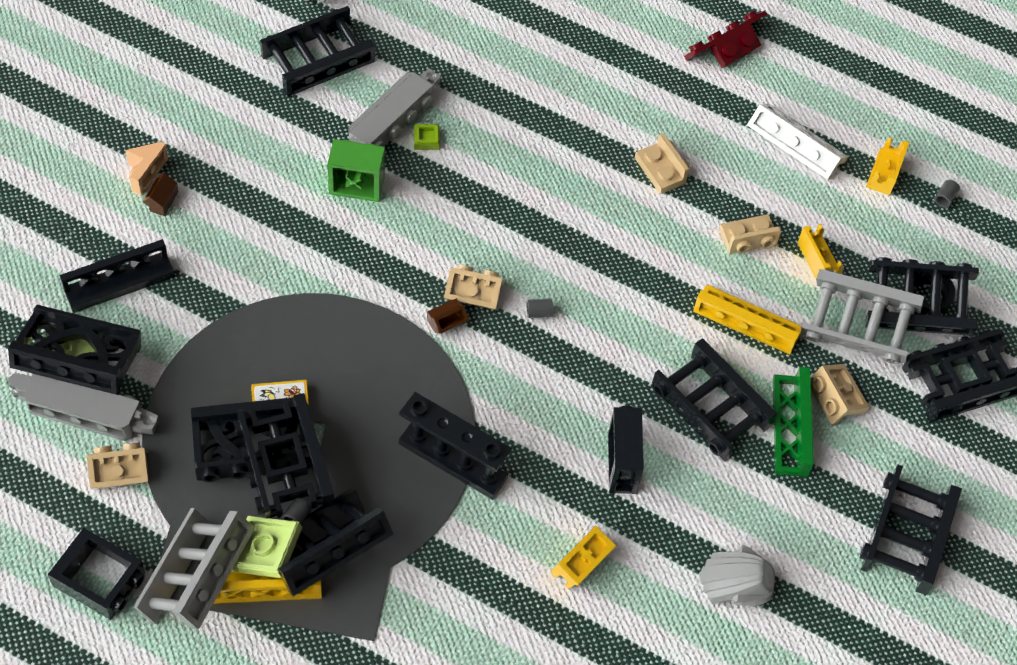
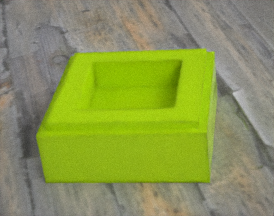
M414 124V150H439V124Z

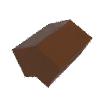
M165 173L155 179L142 201L149 206L150 212L162 216L166 215L179 192L177 182Z
M457 298L427 311V321L434 333L438 334L469 321L464 305H461Z

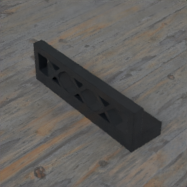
M162 239L59 276L73 313L174 278L175 272L169 261L166 245ZM160 250V253L149 256V254ZM132 261L129 264L123 265L125 262ZM106 270L103 273L97 274L99 271ZM80 279L78 282L68 284V282Z

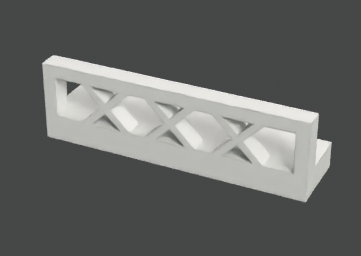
M759 104L747 126L826 179H830L839 164L845 163L849 158L770 104Z

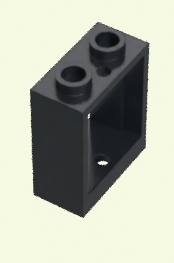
M627 405L614 407L608 430L609 493L637 494L644 470L642 408H634Z
M83 528L47 575L53 587L111 620L115 613H120L124 609L128 601L127 597L132 590L138 589L145 579V569L140 559ZM94 549L128 567L105 599L71 580Z

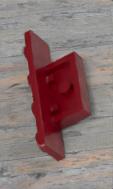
M754 10L743 16L744 22L739 23L737 20L727 25L725 33L721 34L719 30L707 37L709 42L703 44L700 41L690 46L691 52L684 55L685 60L710 47L720 67L723 68L760 47L761 43L751 23L767 15L766 10L760 13Z

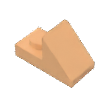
M158 142L126 150L128 165L133 167L129 174L132 192L142 196L167 162L166 143Z

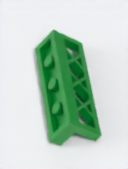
M799 367L796 376L776 374L773 376V409L777 412L774 420L775 474L808 477L814 465L811 378L809 367ZM780 384L794 385V393L787 397L780 390ZM786 405L795 412V416L789 421L780 413V410ZM786 429L796 436V440L790 445L781 438V433ZM789 453L796 460L797 467L782 466V457Z

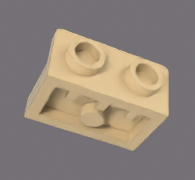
M664 133L658 136L656 144L635 153L636 161L659 194L686 184L689 165L684 158H681L676 151L675 144Z
M769 214L722 223L719 227L729 254H742L753 249L770 248L777 245L781 234L780 227L773 226Z
M458 264L457 268L450 267L444 299L451 301L457 298L460 303L496 310L501 286L503 285V278L498 277L499 273L489 270H483V274L472 272V267Z
M845 364L823 365L810 377L811 390L832 425L837 424L845 416L861 415L870 409Z
M140 443L123 444V450L112 451L111 446L94 448V454L86 455L90 489L149 482L146 455L148 447L140 448Z

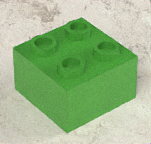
M333 139L327 163L329 194L379 202L385 179V147L375 144L357 143L350 140Z

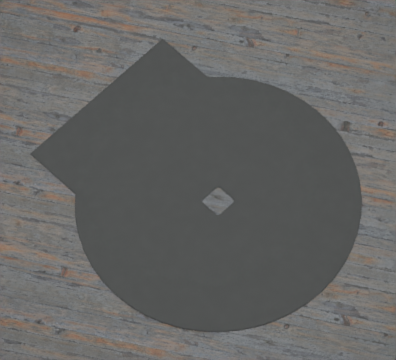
M303 293L264 299L243 306L209 324L185 344L165 368L148 403L147 411L159 417V424L153 435L143 433L142 448L148 447V453H146L149 473L148 484L157 506L170 525L160 560L191 508H195L211 524L222 525L229 511H238L245 519H247V516L265 518L264 513L258 515L254 499L259 497L257 488L251 489L248 476L242 479H234L232 477L220 478L214 482L197 480L191 408L252 402L251 384L307 380L309 411L312 421L326 425L320 448L334 492V498L354 487L364 507V513L368 514L377 507L381 508L387 517L393 535L322 578L321 599L213 604L209 611L374 641L391 567L417 551L436 534L453 512L467 485L399 445V438L411 423L400 416L399 412L413 393L417 392L475 426L472 405L467 389L458 370L447 354L430 336L403 316L374 303L342 295ZM294 420L293 425H289V432L297 431L298 420ZM247 425L254 452H257L259 450L258 442L270 439L271 437L261 433L254 434L252 425ZM235 427L226 428L230 430V433L235 431ZM209 429L201 430V444L203 445L213 439ZM243 437L230 441L238 448L245 445ZM218 445L210 448L205 453L204 459L207 462L223 460L221 456L212 458L213 452L219 448ZM291 446L292 450L288 448L283 449L282 454L294 453V446ZM312 468L307 469V475L295 478L297 486L312 483L315 494L319 493ZM261 475L269 506L274 505L272 493L285 490L284 482L280 481L268 485L266 476ZM308 496L301 498L310 504ZM294 500L281 503L283 514ZM322 504L317 505V508H314V509L311 508V512H313V511H315L316 509L320 508V507L322 506ZM275 516V517H272V519H280V520H281V517L278 518L277 516ZM351 520L350 522L340 527V529L345 528L346 526L355 522V520ZM206 535L199 549H208L215 536ZM330 535L325 536L324 538L315 542V544H319L320 542L330 537ZM302 550L301 552H299L298 554L294 555V556L291 557L290 559L293 560L294 558H296L297 556L301 555L302 553H304V552H306V551H305V550ZM192 560L184 574H194L201 561ZM178 585L170 599L179 600L187 586Z

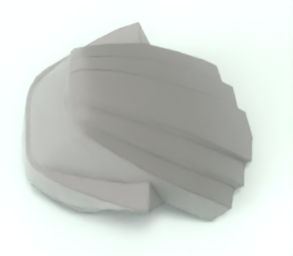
M742 545L736 552L712 553L711 558L707 559L705 567H702L700 583L703 585V591L707 594L708 600L712 604L732 600L741 605L755 607L770 601L775 586V571L772 565L749 547Z

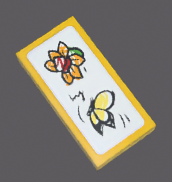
M307 380L251 384L252 402L292 398L294 395L304 393L309 408Z

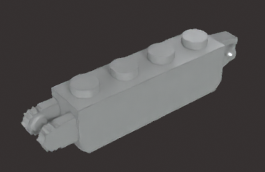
M431 69L426 70L421 75L407 72L348 127L349 140L385 147L391 139H396L399 136L401 130L407 124L413 123L423 109H427L432 104L433 91L439 85L441 76Z
M15 373L8 377V385L12 388V395L24 400L30 414L123 441L131 439L135 432L153 435L159 424L158 415L141 408L140 401L130 395H115L36 374L29 376Z

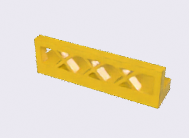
M706 284L704 290L700 291L693 310L695 313L789 355L801 333L800 325Z
M231 572L213 604L321 599L322 584L321 580L293 597L288 592L282 578Z

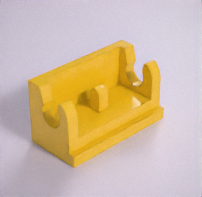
M888 138L883 148H880L866 185L867 188L889 196L897 180L910 143L903 140L899 147L895 148L891 146L892 138Z
M821 224L817 226V230L812 232L810 226L803 227L797 242L815 278H817L819 268L842 274L844 269L841 261L838 263L835 261L822 236L824 228Z
M595 525L550 573L555 578L563 576L567 580L565 584L567 588H572L574 585L578 586L616 545Z

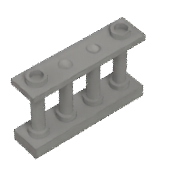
M819 268L816 281L822 293L812 325L802 322V335H805L806 339L813 342L824 340L882 356L889 363H906L908 351L901 350V346L911 314H914V312L921 313L924 296ZM836 291L846 293L848 297L838 332L822 328L832 294L836 293ZM862 298L872 300L874 304L864 339L848 335L858 300H862ZM888 305L898 307V310L901 311L890 346L874 342L884 308L888 307Z
M191 508L133 608L154 624L158 621L163 610L172 611L189 628L199 630L255 527L238 511H229L223 524L220 525L211 524L195 508ZM206 535L215 536L208 549H199ZM192 560L201 561L194 574H184ZM178 585L187 586L179 600L170 599Z

